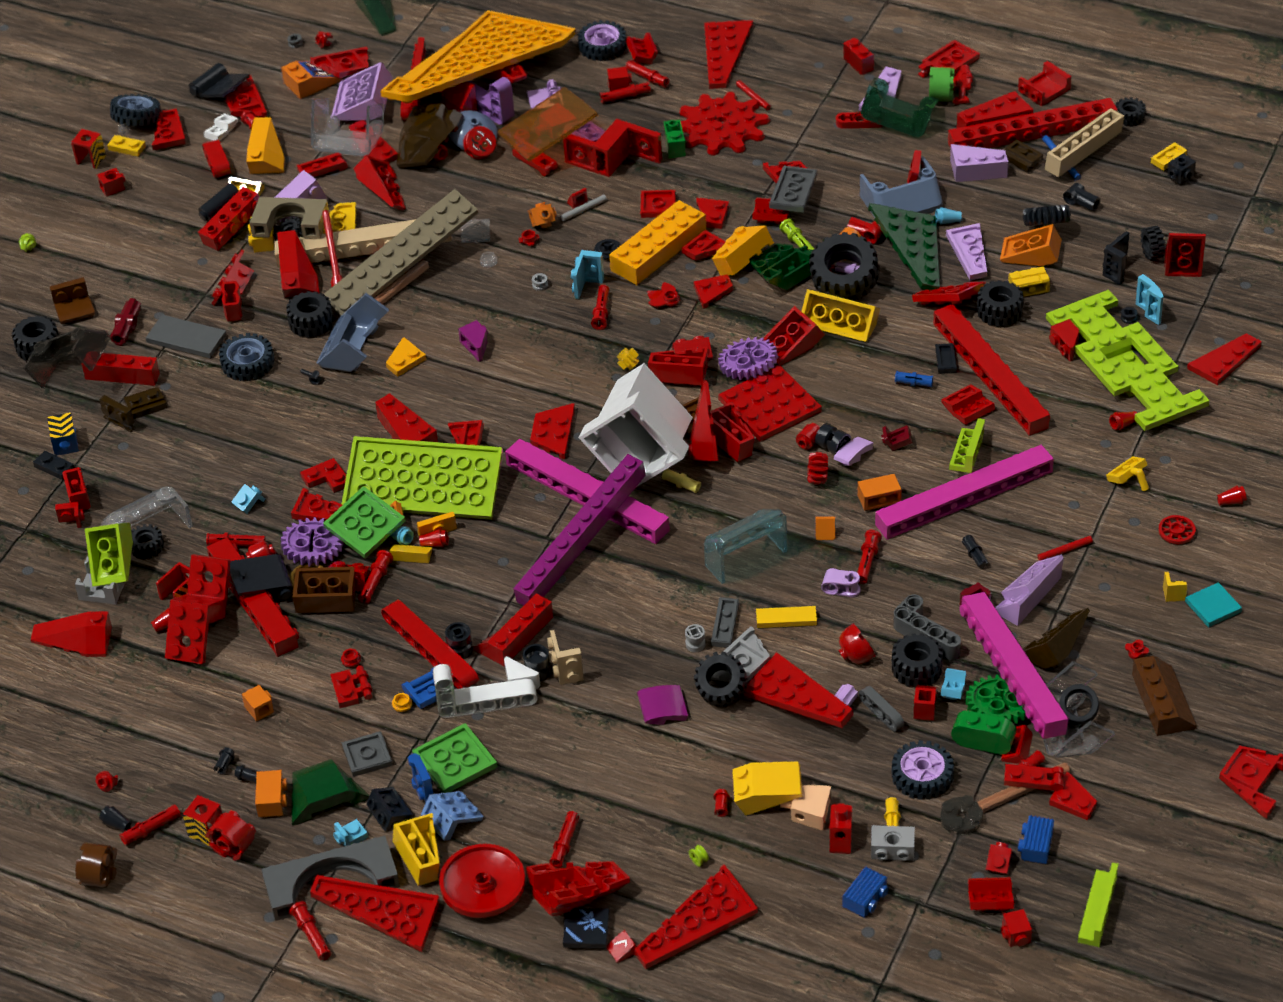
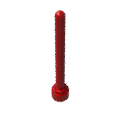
M324 210L322 216L333 273L332 280L330 281L332 288L343 278L339 272L329 211Z

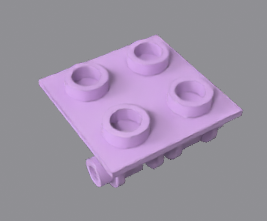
M549 80L545 89L527 91L532 113L548 111L559 104L565 108L560 86L557 87V83L554 80Z

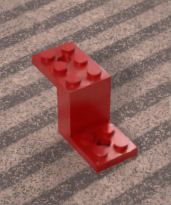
M616 119L596 142L567 132L563 135L565 163L606 177H610L629 154L658 164L663 160L661 133Z
M197 554L191 555L187 594L170 600L165 649L166 659L198 664L205 663L209 624L225 618L230 559ZM207 571L213 574L212 582H208L205 579ZM184 636L190 638V646L183 644L182 639Z

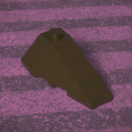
M1089 608L1073 612L1056 624L1057 627L1043 633L1041 639L1038 641L1034 640L1025 646L1023 651L1030 662L1043 669L1049 667L1055 669L1064 663L1063 660L1069 656L1090 612Z

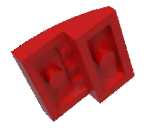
M971 384L941 399L946 409L965 425L995 410L994 403L984 398L982 390Z

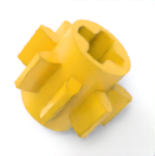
M624 348L617 356L619 359L618 365L623 370L626 367L631 370L639 362L637 358L638 353L633 348L630 350Z

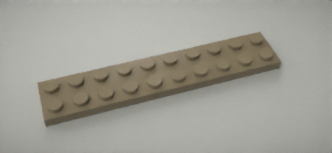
M456 189L451 191L324 293L331 302L332 310L341 317L365 293L373 298L476 216L479 213L478 209Z

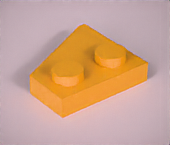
M404 337L387 360L386 367L398 377L425 361L426 354Z

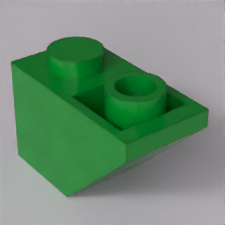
M680 119L663 121L669 159L686 157L685 139Z

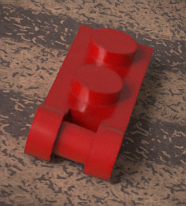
M525 142L512 150L513 156L538 170L542 176H546L550 173V170L558 168V163L554 159Z
M338 152L297 165V171L300 174L304 170L312 177L338 169L341 171L345 170L348 164L342 154Z
M1005 764L1004 786L1059 791L1064 786L1062 780L1064 769L1059 766L1045 768Z

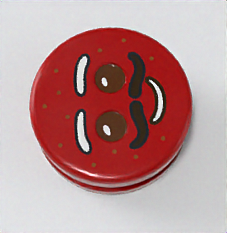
M476 126L465 134L463 148L471 158L484 159L495 150L496 137L489 128Z

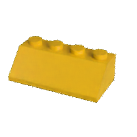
M807 289L801 312L817 324L822 331L867 342L877 324L880 308Z

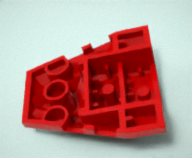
M614 861L586 862L585 867L573 866V862L566 863V868H555L553 863L526 867L529 883L533 886L534 899L552 916H560L562 913L570 912L572 909L584 906L594 901L597 897L617 891L630 883V877Z

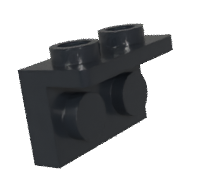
M394 787L372 789L367 800V807L384 832L389 831L394 822L411 819V811Z

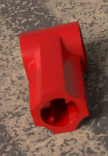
M851 217L847 227L857 230L861 236L867 239V242L869 241L872 244H875L883 234L880 226L875 221L868 223Z

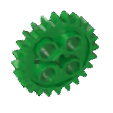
M996 674L995 678L988 675V680L981 677L980 682L974 681V686H969V691L966 692L967 711L1004 717L1018 724L1019 719L1025 720V710L1018 704L1014 693L1010 692L1006 681L1000 678L998 674Z

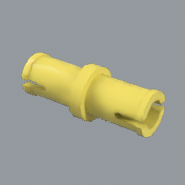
M667 468L662 474L663 480L676 484L678 488L683 487L697 493L701 487V482L687 477L684 473L679 474Z

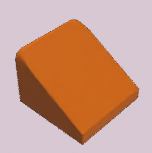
M816 517V540H835V517Z

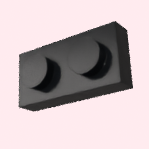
M44 451L33 461L35 468L61 480H64L63 471L74 468L73 463L47 451Z

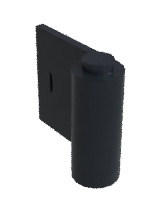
M216 63L189 84V92L196 97H224L228 93L235 91L237 86L251 76L250 74H229L223 64Z
M228 183L198 209V215L203 221L207 220L209 222L239 190L232 183ZM251 218L232 236L233 238L237 237L248 227Z
M273 554L231 561L230 575L238 596L275 591L277 598L280 600H288L293 597L294 586L280 555Z

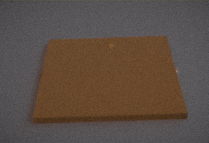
M563 87L498 130L497 134L527 161H531L599 115L583 99H580L566 87Z

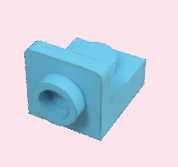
M357 819L343 827L338 822L334 824V838L339 844L342 843L344 847L353 843H359L368 838V832Z

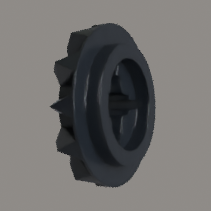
M604 239L595 245L594 251L602 252L603 258L606 261L610 259L609 254L620 247L621 243L613 239Z

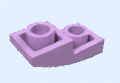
M856 437L846 443L834 455V460L841 462L842 465L851 466L853 463L860 461L861 454L872 450L873 442Z

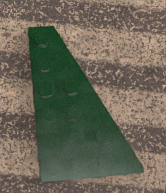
M869 203L868 211H871L875 216L874 220L880 226L885 237L890 238L893 243V249L898 253L904 265H908L911 275L916 280L920 289L930 291L939 289L936 216Z

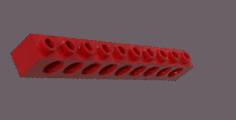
M1111 98L949 129L948 144L950 148L951 144L990 149L1010 145L1015 140L1025 142L1043 138L1045 135L1050 137L1081 130L1110 108L1118 112V109Z

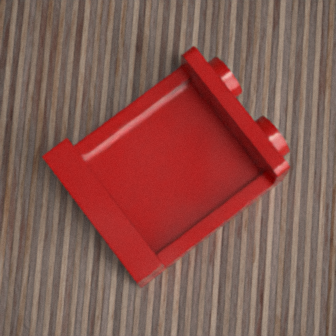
M1047 61L1043 63V72L1029 80L1023 77L1019 78L1018 91L1042 107L1071 90L1072 76Z

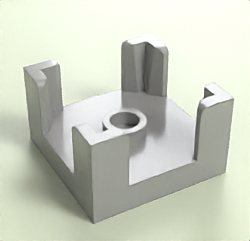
M87 556L84 562L87 572L83 583L80 578H77L75 583L79 600L116 604L125 582H112L111 584L92 587L89 558Z

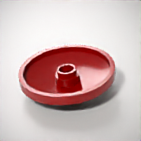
M494 844L471 845L457 851L445 862L439 876L440 891L446 904L457 913L474 918L495 916L510 909L522 896L525 888L524 867L520 859L513 852L502 846Z

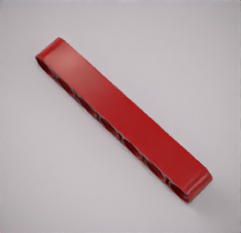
M396 600L381 609L384 620L433 667L440 664L450 666L453 685L457 689L471 687L479 681L476 671L402 601Z

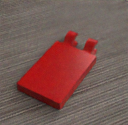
M953 40L923 59L922 64L919 65V69L922 71L918 75L925 78L930 72V67L954 68V74H956L962 65L969 66L978 60L980 53Z

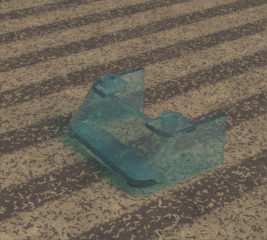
M762 509L722 530L708 535L704 542L705 566L723 584L725 583L724 555L765 535L783 553L787 552L786 515L779 509Z

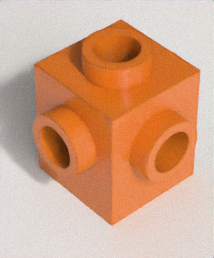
M545 202L535 204L536 208L528 210L532 228L537 226L546 228L552 226L551 223L555 221L556 211L554 207H551V204L546 205Z

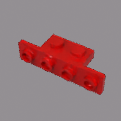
M241 249L239 254L235 253L231 259L232 266L228 265L224 272L226 277L222 276L218 283L220 288L216 287L211 296L214 298L211 303L212 305L216 304L222 294L221 285L223 282L237 281L240 295L243 293L254 270L239 262L245 252Z

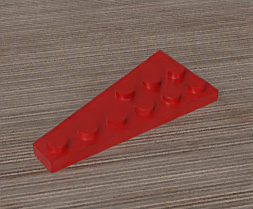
M316 875L310 891L312 898L420 952L423 951L440 902L439 895Z

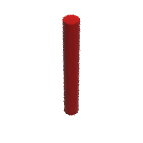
M741 80L736 82V86L752 99H756L765 110H770L771 105Z
M1087 536L1038 554L1037 558L1041 561L1093 543L1092 537Z

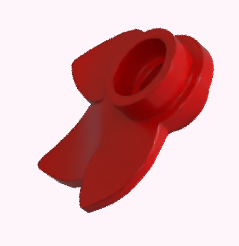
M663 282L661 290L647 291L648 298L650 299L648 304L654 307L674 306L680 301L676 288L666 282Z

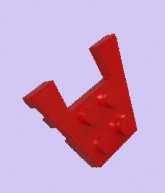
M1239 746L1221 770L1219 779L1267 819L1276 806V800L1259 793V791L1275 768L1283 771V754L1279 753L1276 756L1266 754L1265 750Z

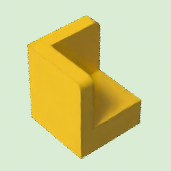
M1164 572L1163 591L1166 602L1185 601L1188 587L1187 582L1171 581L1169 572Z

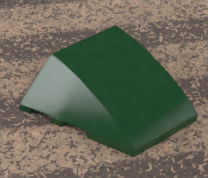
M774 243L762 250L760 255L751 257L749 261L750 265L770 284L788 290L811 276L809 259L811 258L812 249H808L807 246L793 248V245Z
M332 759L292 772V826L312 820L311 814L348 801H350L351 806L367 801L370 795Z

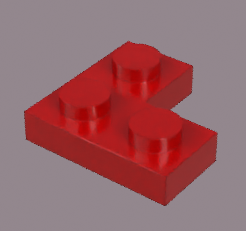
M335 458L300 472L301 478L308 488L327 482L335 493L345 487L347 475Z

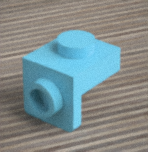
M244 484L232 500V503L247 514L258 499L264 502L265 498L260 495L262 493L260 489L254 485L250 488Z
M947 668L940 696H945L950 700L961 699L965 688L966 671Z

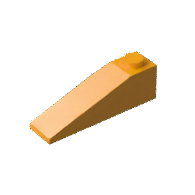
M271 117L254 118L246 160L250 174L284 172L285 157Z

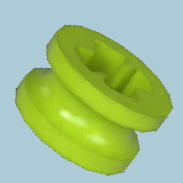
M701 845L695 846V850H689V856L695 865L701 866L703 862L709 860L706 850Z

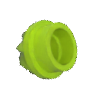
M23 234L19 239L20 248L25 251L34 249L36 247L35 237L32 234Z

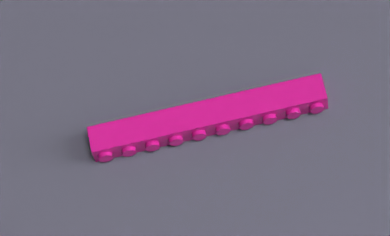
M520 438L505 451L506 464L583 506L603 483V481L595 479L588 473L578 470L576 467L563 462L561 459ZM630 496L609 519L654 544L659 542L670 531L668 516Z
M1042 444L1030 448L1027 451L1015 454L985 468L882 508L875 512V525L888 540L1052 473L1054 458Z
M985 592L962 596V605L959 607L961 616L966 619L969 628L975 633L977 641L981 642L985 653L992 659L993 665L997 667L1001 678L1008 684L1010 692L1014 693L1018 704L1025 710V714L1034 724L1035 730L1039 732L1043 739L1066 735L1068 717Z

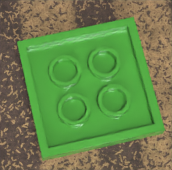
M363 486L332 514L323 525L324 528L366 559L406 520L403 515Z
M466 723L412 750L413 754H418L421 757L430 778L442 793H449L497 768L496 760Z

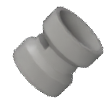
M693 624L685 629V645L691 652H700L705 648V630L701 625Z

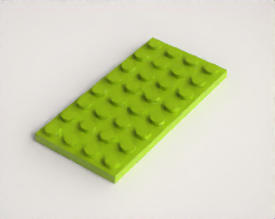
M354 436L341 504L346 503L364 486L389 506L394 501L401 503L403 513L443 515L454 512L455 517L492 520L503 449L502 447Z

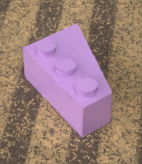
M951 144L950 161L955 182L1007 178L1008 159L1005 150Z
M304 170L275 196L276 198L329 200L317 180ZM297 216L285 217V218L280 219V221H281V222H282V221L285 222V219H287V218L290 219V217H293V218H294V217H297Z

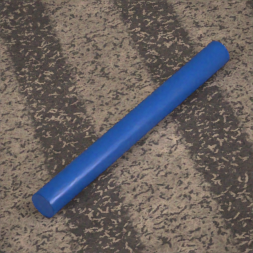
M1048 135L1042 138L1050 150L1057 147ZM1074 167L1068 170L1075 180L1081 179V175Z

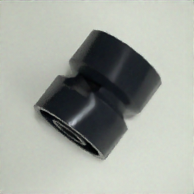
M829 423L823 424L815 437V443L818 446L828 449L833 454H836L846 443L851 441V436L848 433L838 430L837 427Z
M462 622L450 624L445 630L446 643L460 657L466 659L473 652L470 627Z
M532 644L523 651L524 665L539 673L540 682L546 680L551 673L548 649L541 644Z

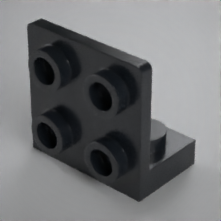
M1127 231L1119 235L1115 241L1108 244L1104 249L1102 276L1119 285L1124 282L1130 233Z

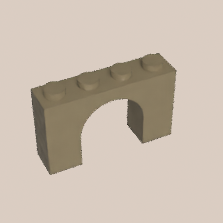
M259 197L250 220L252 237H270L273 226L277 221L285 217L297 216L303 218L301 222L303 238L320 239L324 230L322 212L324 210L329 211L327 199Z

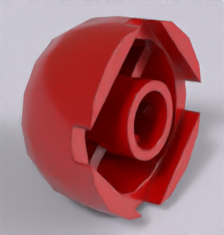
M854 623L841 633L839 637L841 649L838 652L844 660L849 659L852 663L862 664L876 656Z

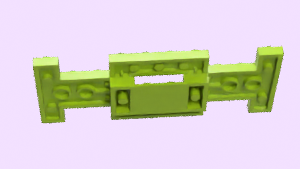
M1110 290L1046 313V319L1052 326L1070 319L1079 329V333L1087 342L1075 346L1076 354L1113 396L1126 392L1129 397L1135 395L1146 407L1147 410L1135 414V421L1144 431L1209 406L1210 400L1200 389L1183 395L1166 377L1178 372L1179 366L1139 322L1122 328L1109 314L1108 309L1118 306V299ZM1132 345L1146 359L1148 364L1145 365L1131 350Z

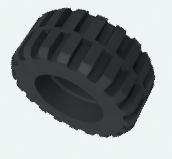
M842 232L840 235L835 233L830 238L827 236L822 239L823 242H819L815 246L809 259L811 278L815 289L818 292L848 300H859L862 298V295L866 296L869 294L870 288L873 289L876 286V281L879 278L878 257L873 244L869 241L867 242V239L863 236L858 237V234L852 233L850 235L847 232ZM841 260H852L860 264L857 270L847 275H838L829 271V268L834 263Z

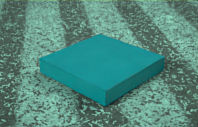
M1219 582L1185 598L1188 606L1207 627L1242 612V607Z

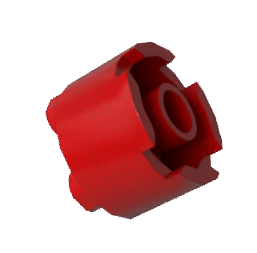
M230 810L228 813H223L217 818L207 831L205 838L210 839L209 846L217 854L224 858L227 855L231 856L236 861L241 858L253 842L256 829L253 825L242 820L236 811Z

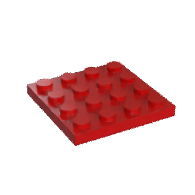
M780 365L769 369V372H763V375L759 374L756 378H750L718 394V400L723 405L730 402L734 403V408L737 413H740L742 422L746 423L751 433L759 442L822 412V406Z

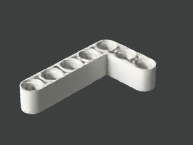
M440 664L433 669L438 712L443 718L525 707L537 702L535 683L531 679L454 689L450 666Z

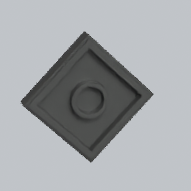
M381 731L342 742L353 777L393 766Z

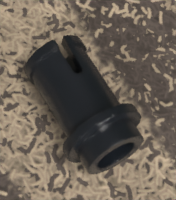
M225 747L220 750L219 759L213 768L215 772L219 768L218 774L224 775L230 762L235 759V752L231 748Z
M242 764L236 767L234 776L240 781L244 779L256 783L258 771L247 768L246 765Z

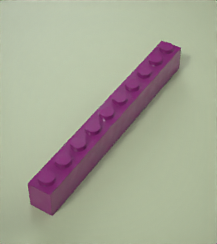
M629 454L624 457L513 588L517 603L524 606L536 593L542 597L548 593L644 479L646 473L643 461Z

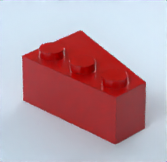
M702 347V350L691 351V348L681 353H674V350L653 352L649 357L648 368L661 382L691 384L694 386L702 385L708 368V347Z

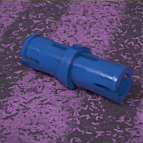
M896 371L895 383L911 384L914 387L916 385L932 387L933 376L917 374V372L905 373Z

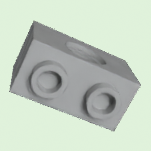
M872 825L871 859L914 860L915 827Z

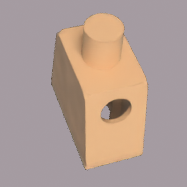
M802 785L803 797L780 804V807L791 809V820L793 822L823 830L831 801V786Z

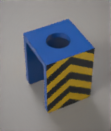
M65 413L47 417L54 454L58 456L78 452L79 448L72 414Z

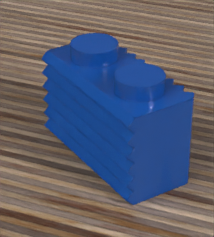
M1030 815L1028 823L1023 822L1021 835L1025 836L1024 839L1019 840L1018 852H1022L1021 860L1047 864L1054 831L1053 819Z
M867 866L864 867L842 896V907L866 918L869 912H874L880 897L884 898L889 889L887 877Z

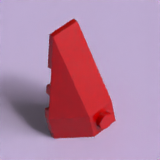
M108 611L85 612L36 624L33 626L31 642L51 648L55 646L60 647L66 652H79L81 656L106 657L112 630Z

